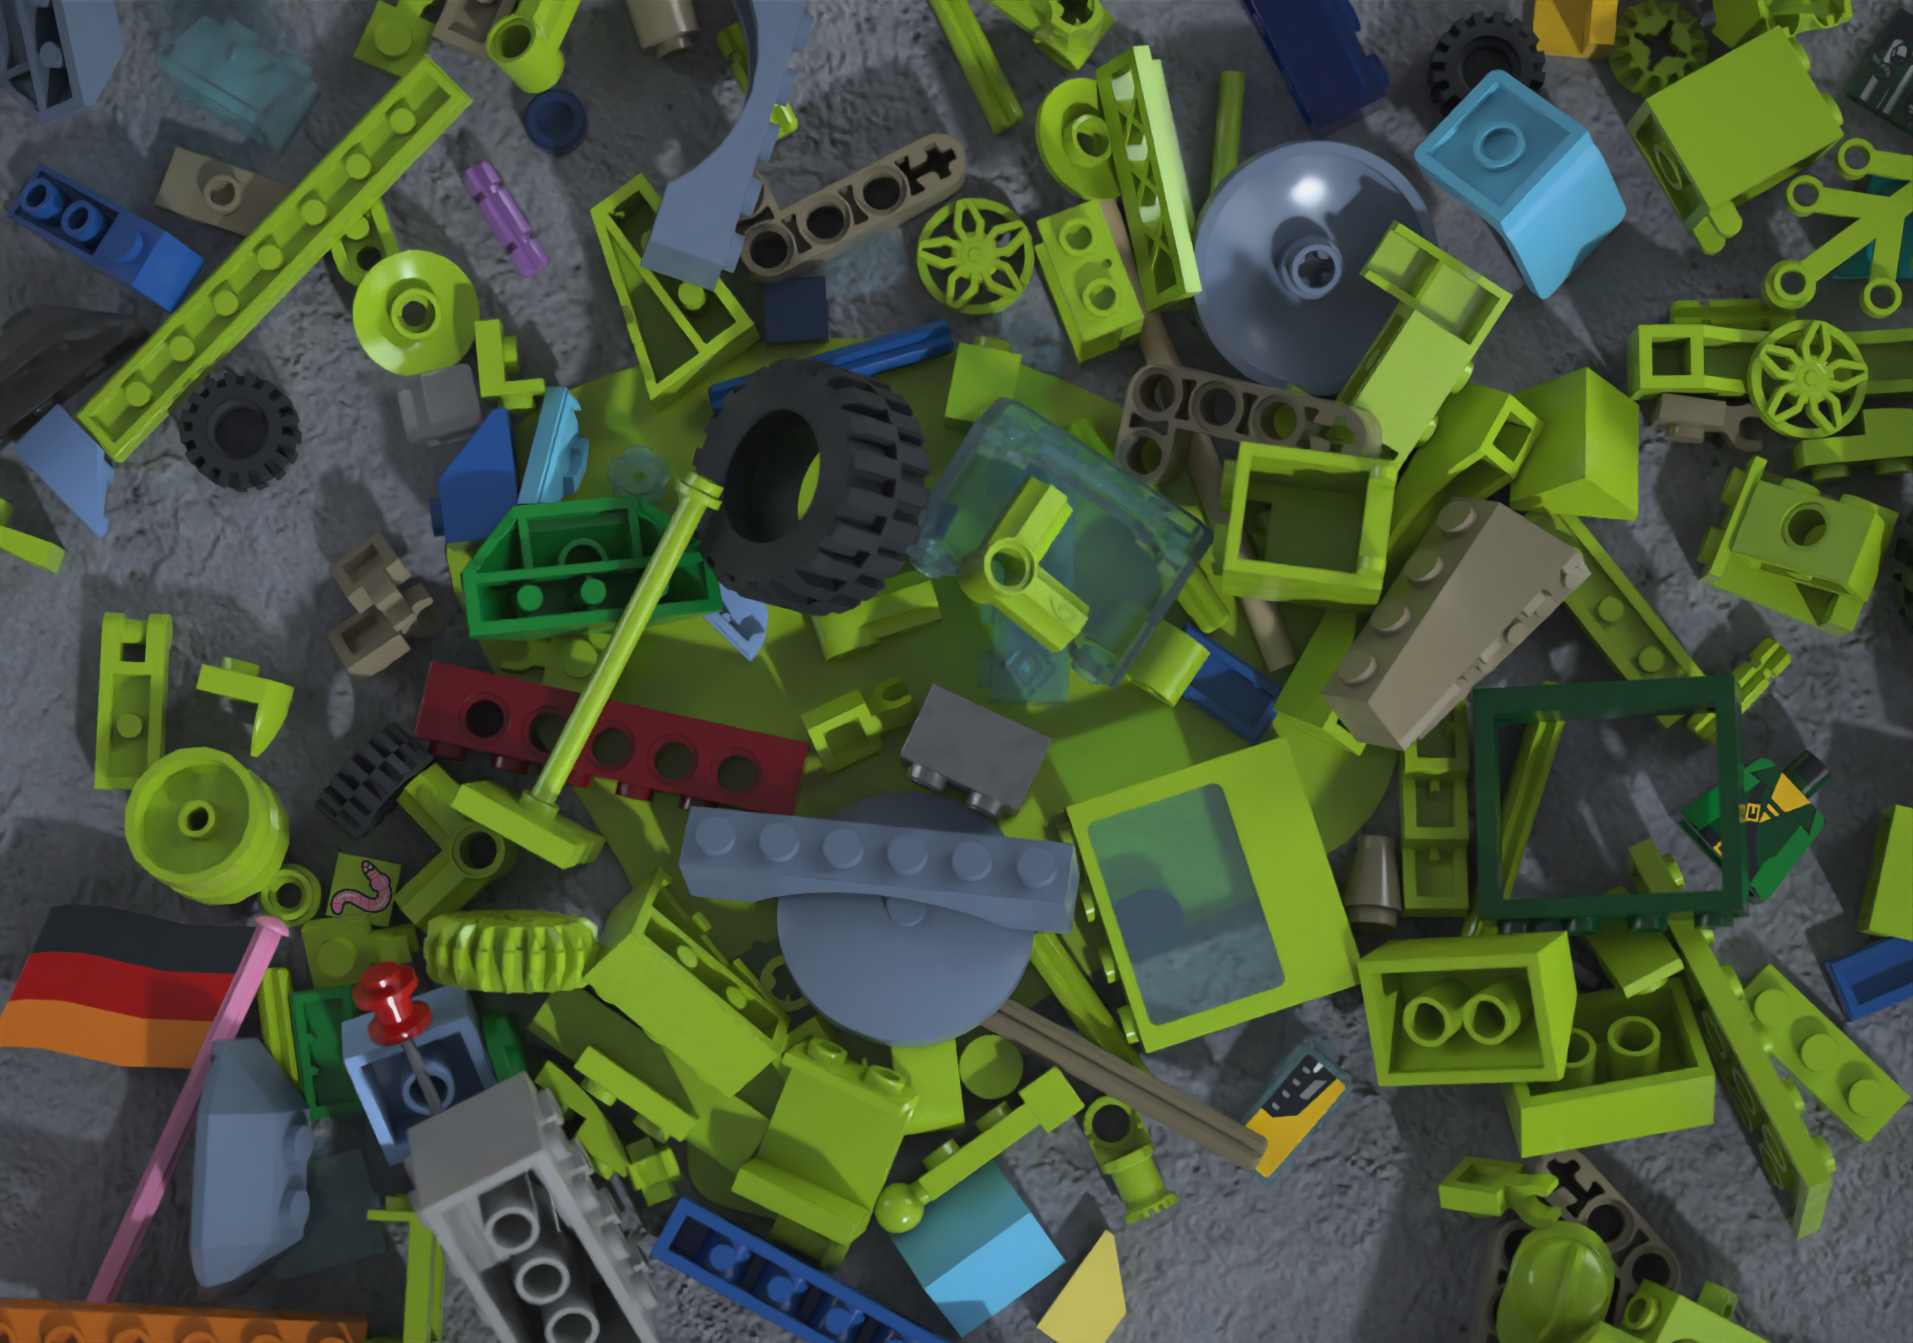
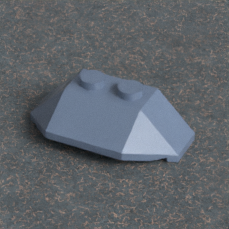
M0 0L1 87L20 106L32 114V118L41 126L53 125L94 107L125 51L115 1Z
M240 1037L212 1042L210 1052L212 1065L205 1076L197 1112L190 1251L194 1275L198 1280L197 1297L200 1302L210 1303L244 1295L303 1238L304 1225L309 1216L310 1200L306 1192L307 1162L311 1156L314 1143L313 1132L309 1127L310 1107L261 1041L255 1037Z

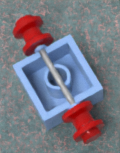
M392 961L381 962L366 969L361 974L360 981L352 991V997L356 1006L361 1010L373 1012L341 1023L343 1061L389 1166L404 1162L405 1158L411 1156L407 1129L499 1084L487 1048L482 1021L469 990H463L460 987L444 986L411 998L410 994L418 985V978L414 969L408 965H397Z

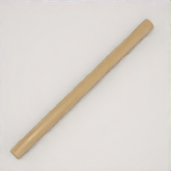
M1116 199L1098 201L1144 316L1138 343L1147 365L1182 366L1161 312L1147 313L1131 237ZM1166 376L1156 386L1165 410L1172 405L1176 391L1173 382ZM1194 432L1187 466L1215 534L1216 523L1229 524L1230 513L1218 511L1223 468L1210 436ZM1243 521L1238 558L1259 561ZM1240 597L1269 673L1272 674L1297 664L1299 661L1276 602Z

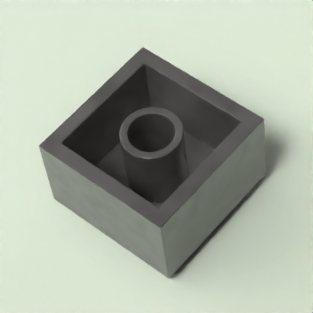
M933 684L900 753V760L902 765L909 767L907 779L940 795H942L946 785L968 795L966 807L1000 822L1004 812L1017 818L1052 739Z

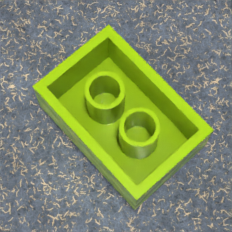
M1681 976L1668 978L1662 987L1653 992L1642 995L1635 994L1628 999L1617 988L1578 994L1564 1077L1559 1081L1499 1083L1521 1158L1714 1124L1715 1072Z

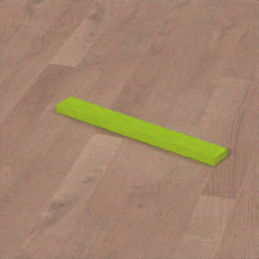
M424 53L72 418L115 462L123 463L474 100Z

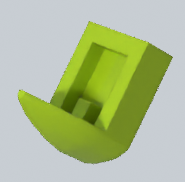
M223 657L220 668L202 664L196 689L208 695L258 706L250 756L258 757L268 747L281 728L288 714L295 687L258 677L261 666L242 660Z

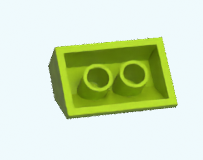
M1567 931L1388 940L1357 961L1379 1086L1559 1081L1564 1077L1577 999Z

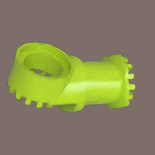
M1108 1094L1097 1096L1091 1100L1082 1112L1081 1127L1083 1135L1088 1140L1102 1173L1111 1175L1127 1209L1122 1215L1126 1224H1132L1143 1218L1150 1217V1209H1153L1154 1214L1160 1212L1158 1207L1164 1210L1178 1202L1179 1199L1176 1192L1167 1190L1151 1156L1156 1149L1139 1112ZM1109 1104L1118 1105L1123 1108L1129 1119V1126L1125 1135L1113 1142L1103 1141L1098 1138L1092 1126L1093 1117L1097 1110Z

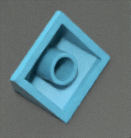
M993 1158L937 1199L928 1203L925 1206V1213L921 1223L914 1230L906 1234L887 1232L925 1291L961 1338L1066 1263Z

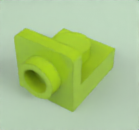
M500 319L474 321L480 394L487 407L507 408L510 415L535 411V402L544 401L548 385L543 378L510 380V374L521 372L517 336H506V329Z

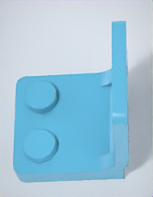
M1503 70L1489 72L1416 148L1414 153L1415 160L1424 176L1481 216L1497 230L1505 240L1529 290L1541 299H1546L1552 295L1613 231L1626 214V206L1602 154L1594 145L1589 131Z

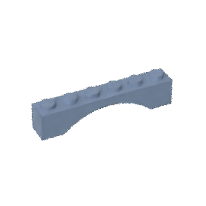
M731 0L740 20L747 50L748 86L742 114L733 129L714 152L693 170L667 184L642 256L641 267L711 291L714 290L722 270L734 273L746 237L734 233L740 214L752 216L763 184V180L752 177L757 159L769 161L780 130V125L769 122L775 104L786 107L797 76V70L787 67L792 50L803 53L814 22V16L804 13L807 0Z
M690 806L679 861V867L690 895L696 897L757 902L773 897L802 893L840 892L873 894L909 899L950 908L980 917L1005 928L1070 935L1080 878L1074 843Z

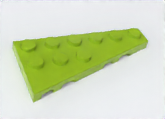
M1652 838L1628 847L1626 870L1638 894L1680 892L1681 889L1685 888L1684 878L1675 859L1670 853L1661 856ZM1694 920L1667 921L1668 930L1662 933L1671 945L1675 944L1679 952L1678 956L1684 966V969L1678 971L1677 974L1681 976L1689 1000L1694 1002L1701 1000L1705 1009L1702 1011V1016L1707 1031L1703 1032L1702 1035L1743 1124L1750 1133L1761 1130L1765 1141L1759 1143V1149L1764 1161L1762 1165L1772 1186H1778L1781 1190L1787 1187L1796 1206L1794 1216L1788 1218V1221L1798 1240L1821 1228L1829 1192L1832 1188L1833 1177L1831 1173L1837 1170L1834 1157L1820 1134L1811 1137L1800 1117L1801 1114L1806 1112L1803 1099L1789 1076L1780 1080L1769 1059L1775 1055V1050L1765 1027L1758 1019L1750 1023L1739 1003L1740 1000L1745 998L1735 971L1729 963L1720 966L1709 945L1715 943L1712 930L1694 929Z

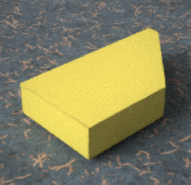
M1104 1229L1036 1325L1038 1329L1058 1343H1105L1126 1314L1115 1239L1110 1231Z

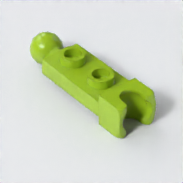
M1054 1065L1019 1090L1018 1095L1023 1100V1103L1014 1110L1009 1107L1006 1101H1003L975 1121L974 1124L980 1131V1134L964 1146L959 1148L952 1138L921 1160L928 1171L912 1184L892 1183L884 1187L874 1208V1215L878 1224L884 1230L893 1234H906L914 1230L923 1219L925 1206L932 1200L937 1199L1039 1124L1046 1133H1049L1083 1109L1085 1105L1058 1067Z

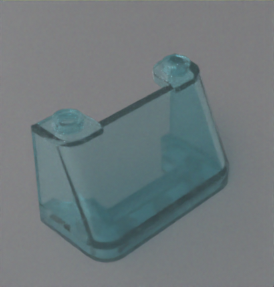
M998 398L975 421L932 490L928 510H921L917 526L922 527L916 545H909L905 553L910 555L909 561L927 576L937 579L942 578L943 575L956 576L958 575V568L962 558L970 550L978 548L1025 478L1032 476L1039 481L1052 484L1068 497L1067 501L1074 511L1038 565L1090 607L1087 614L1088 620L1079 634L1067 645V652L1073 659L1071 663L1072 669L1080 677L1092 684L1099 686L1106 684L1116 690L1212 545L1214 535L1193 514L1036 411L1013 399ZM992 557V575L998 583L1003 585L1005 581L1004 568L996 558Z

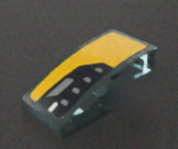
M1310 1041L1303 1046L1275 1077L1261 1097L1238 1121L1243 1126L1264 1136L1268 1141L1266 1152L1259 1165L1253 1171H1249L1267 1188L1319 1131L1358 1083Z

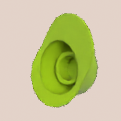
M1557 1220L1549 1228H1535L1522 1239L1513 1257L1498 1307L1496 1332L1500 1343H1574L1599 1320L1604 1322L1614 1289L1615 1266L1609 1248L1596 1232L1577 1222Z

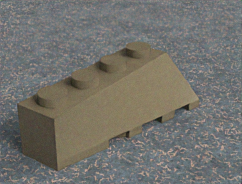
M1451 496L1412 556L1405 563L1404 568L1378 607L1373 611L1370 619L1346 655L1339 662L1337 669L1320 694L1357 742L1405 751L1461 691L1456 681L1464 672L1476 667L1480 663L1486 665L1502 647L1497 637L1520 613L1529 618L1546 600L1541 590L1559 571L1569 576L1584 559L1577 550L1500 502Z

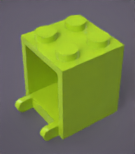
M1780 25L1775 26L1647 98L1625 127L1688 235L1692 234L1701 251L1707 255L1718 254L1725 247L1726 238L1734 237L1741 230L1743 221L1736 208L1818 163L1844 136L1840 128L1843 124V117L1838 105L1829 93L1825 91L1819 93L1807 72L1811 66L1804 48L1796 38L1792 36L1787 38Z
M1240 441L1238 460H1224L1218 511L1230 513L1229 524L1216 523L1211 556L1210 574L1222 576L1221 594L1372 614L1377 607L1382 590L1398 461ZM1246 502L1271 505L1264 562L1238 558Z

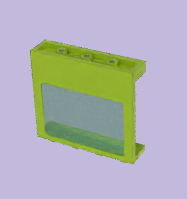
M1282 736L1065 807L1064 813L1067 822L1056 825L1059 837L1063 843H1074L1076 857L1080 859L1087 883L1078 885V895L1088 923L1099 919L1107 944L1096 947L1101 966L1108 984L1120 981L1127 1003L1126 1006L1116 1008L1120 1024L1128 1045L1140 1042L1143 1054L1361 984L1357 961L1361 958L1287 736Z

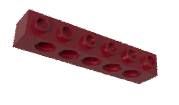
M431 660L414 736L422 741L430 742L427 752L431 755L465 762L468 750L492 756L491 768L527 775L530 764L544 767L552 752L538 750L535 746L533 732L536 725L541 720L549 717L559 718L566 725L582 693ZM608 699L565 784L590 789L592 778L617 783L615 795L648 803L653 802L655 792L680 797L677 808L688 812L690 806L707 808L722 806L740 811L795 816L811 748L809 743ZM484 704H496L500 706L504 715L501 729L491 737L482 738L476 736L471 727L473 713ZM609 731L622 732L626 734L629 740L628 755L622 762L616 765L600 763L595 754V746L598 739ZM670 745L685 746L692 754L690 770L686 775L678 779H668L661 776L657 767L660 753ZM735 758L746 759L755 768L753 784L741 793L726 791L722 788L719 779L720 771L724 764Z

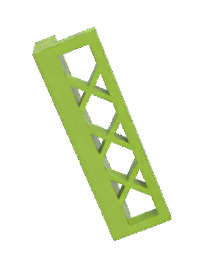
M1149 45L1132 46L1095 70L1146 311L1147 313L1188 310L1192 309L1190 297L1202 292L1191 241L1196 221L1160 59L1152 60Z

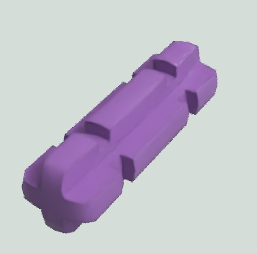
M482 161L468 168L461 175V182L472 200L479 201L477 207L504 251L510 250L511 253L508 257L519 275L523 278H528L542 271L550 263L549 257L539 240L531 238L533 235L532 229L507 189H500L502 182L491 164L487 161Z

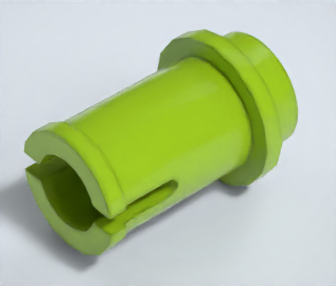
M780 1214L768 1237L770 1240H776L820 1261L821 1263L818 1268L825 1270L827 1265L839 1270L851 1245L850 1243L844 1246Z

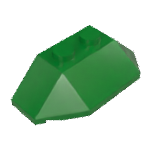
M640 495L512 506L460 573L468 638L525 641L614 631L672 517ZM692 535L645 628L723 611L720 584L715 578L712 569L707 568L697 549V546L702 541L695 539L694 535Z

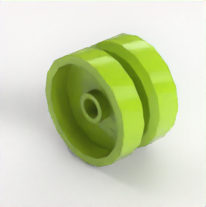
M206 746L178 749L153 762L135 782L125 807V838L134 859L153 877L170 886L186 899L208 906L236 904L261 891L280 870L289 847V816L279 794L232 755Z

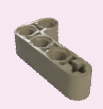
M933 133L926 135L780 210L764 178L754 169L752 177L763 180V184L752 216L740 214L734 233L746 236L739 261L752 282L761 287L762 283L773 284L787 278H799L957 195L961 191L966 177V156L963 147L955 138L947 134ZM935 156L941 164L951 161L949 163V176L940 179L935 172L925 174L927 172V159ZM904 169H909L911 181L917 180L918 194L914 196L911 195L908 179L902 172ZM876 184H889L898 191L900 197L891 208L877 210L869 206L864 200L867 190ZM830 212L839 216L844 224L840 233L835 237L820 239L812 235L808 230V225L812 218L817 214ZM766 241H776L786 248L787 256L777 267L763 268L752 259L756 247Z
M1150 364L1140 368L1133 375L1128 386L1115 445L1114 461L1119 473L1132 483L1167 484L1175 481L1183 473L1188 462L1194 432L1237 442L1244 441L1373 458L1378 453L1382 444L1383 431L1379 420L1370 411L1360 407L1182 366ZM1167 376L1173 382L1176 389L1175 399L1168 409L1162 410L1155 400V388L1158 382ZM1228 390L1236 402V411L1233 418L1223 425L1216 418L1214 403L1218 395ZM1288 404L1295 411L1297 425L1294 432L1288 438L1283 439L1276 432L1274 417L1281 406ZM1321 425L1347 427L1350 431L1356 432L1357 439L1355 444L1345 445V442L1341 439L1318 436ZM1150 439L1157 442L1162 452L1159 467L1152 473L1144 468L1141 461L1143 446Z

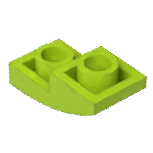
M1619 885L1602 895L1630 893L1622 885ZM1628 922L1602 923V933L1575 935L1596 956L1605 977L1627 999L1635 994H1647L1659 989L1667 982L1669 976L1684 969L1680 957L1662 932H1629Z
M548 1060L534 1082L543 1089L548 1088L561 1110L563 1118L571 1122L577 1113L586 1118L572 1139L578 1138L592 1164L593 1171L606 1180H609L614 1172L623 1178L628 1177L625 1167L632 1163L625 1147L627 1143L611 1116L593 1095L579 1085L581 1082L555 1060Z

